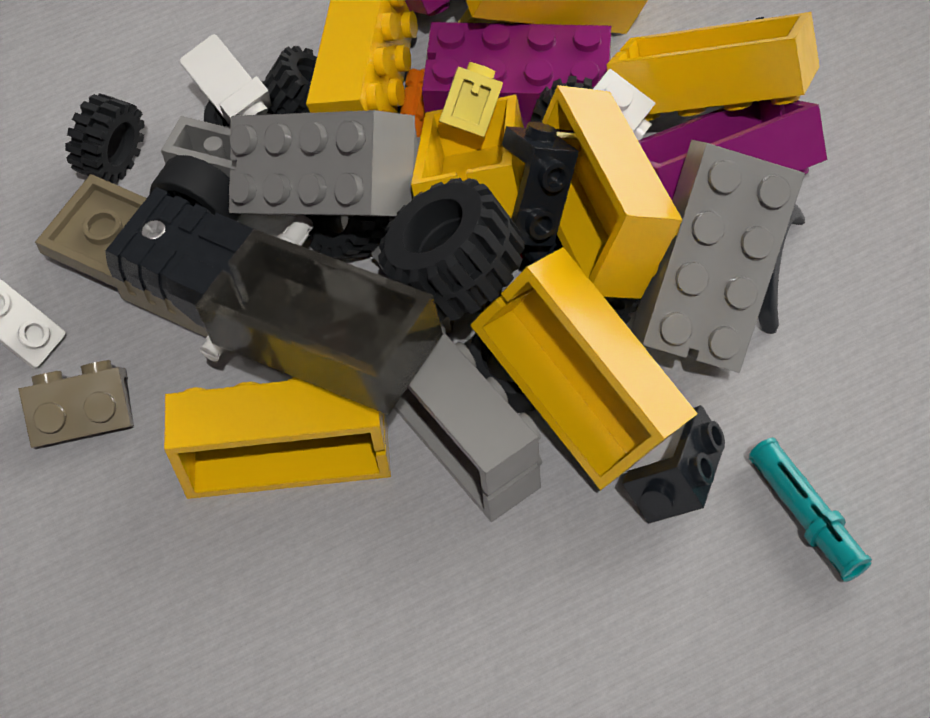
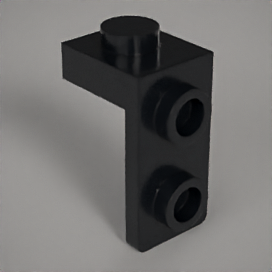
M528 122L527 128L506 126L501 146L525 163L511 219L520 230L524 245L552 246L556 240L579 151L557 136V129L540 122Z
M701 405L693 408L698 414L685 424L673 457L628 470L622 484L648 523L699 510L705 506L722 452L725 448V438L719 424L711 421Z

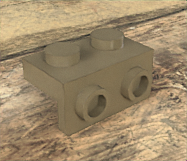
M111 360L82 365V375L63 379L61 371L32 376V386L18 388L31 448L134 426L124 378H127L126 369L122 367L112 368Z

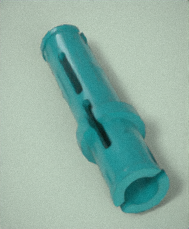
M767 438L757 444L749 453L750 462L758 468L779 498L805 529L804 537L811 546H818L841 575L840 577L844 582L851 581L863 574L871 566L872 559L869 555H866L844 527L846 520L837 510L831 511L808 482L807 478L780 447L776 438Z

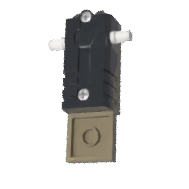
M90 174L35 241L41 254L116 287L123 300L206 337L205 343L199 349L206 358L212 361H218L223 351L229 347L283 372L292 357L300 358L306 353L307 345H304L303 339L310 336L311 330L318 329L320 321L329 319L335 308V303L332 301L333 294L326 265L316 255L301 249V246L309 236V232L314 228L313 222L305 215H296L292 224L275 238L219 213L212 215L207 208L198 204L192 206L188 200L179 196L173 198L167 191L155 187L146 198Z

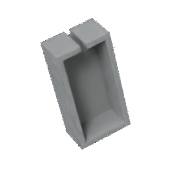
M368 110L231 116L230 160H237V169H230L229 213L291 216L396 217L397 212L413 200L411 182L414 169L415 115Z
M691 140L672 200L683 220L677 235L672 239L659 264L656 275L651 279L641 298L631 332L643 346L687 358L688 354L696 361L740 373L803 182L804 172L706 142Z
M405 299L360 328L369 372L376 371L381 394L490 522H493L541 488L540 465H542V459L539 455L538 442L541 439V435L536 424L526 413L522 412L518 415L508 404V398L502 386L493 377L486 379L477 370L476 362L468 348L461 342L454 344L445 334L446 331L442 321H434L430 316L423 317Z

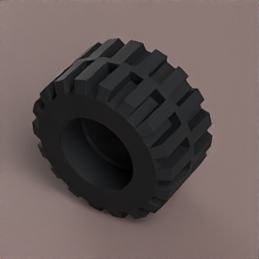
M461 178L449 180L446 184L440 182L431 186L429 190L424 193L420 192L413 197L410 203L404 205L397 212L396 218L390 221L384 230L387 234L380 240L379 249L381 253L378 255L379 264L382 266L383 272L420 315L425 318L430 316L434 321H443L446 317L450 320L460 319L464 313L469 312L473 314L481 310L483 304L488 301L492 302L499 296L498 292L511 283L514 278L512 273L520 268L523 260L520 254L524 251V241L521 239L522 234L484 183L479 184L477 180L471 178L462 181Z

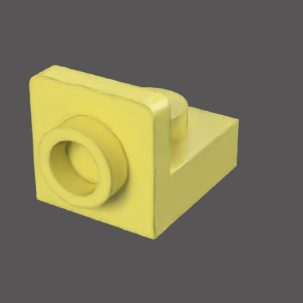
M469 62L467 69L458 66L439 122L485 137L503 82L493 79L496 71L473 62Z

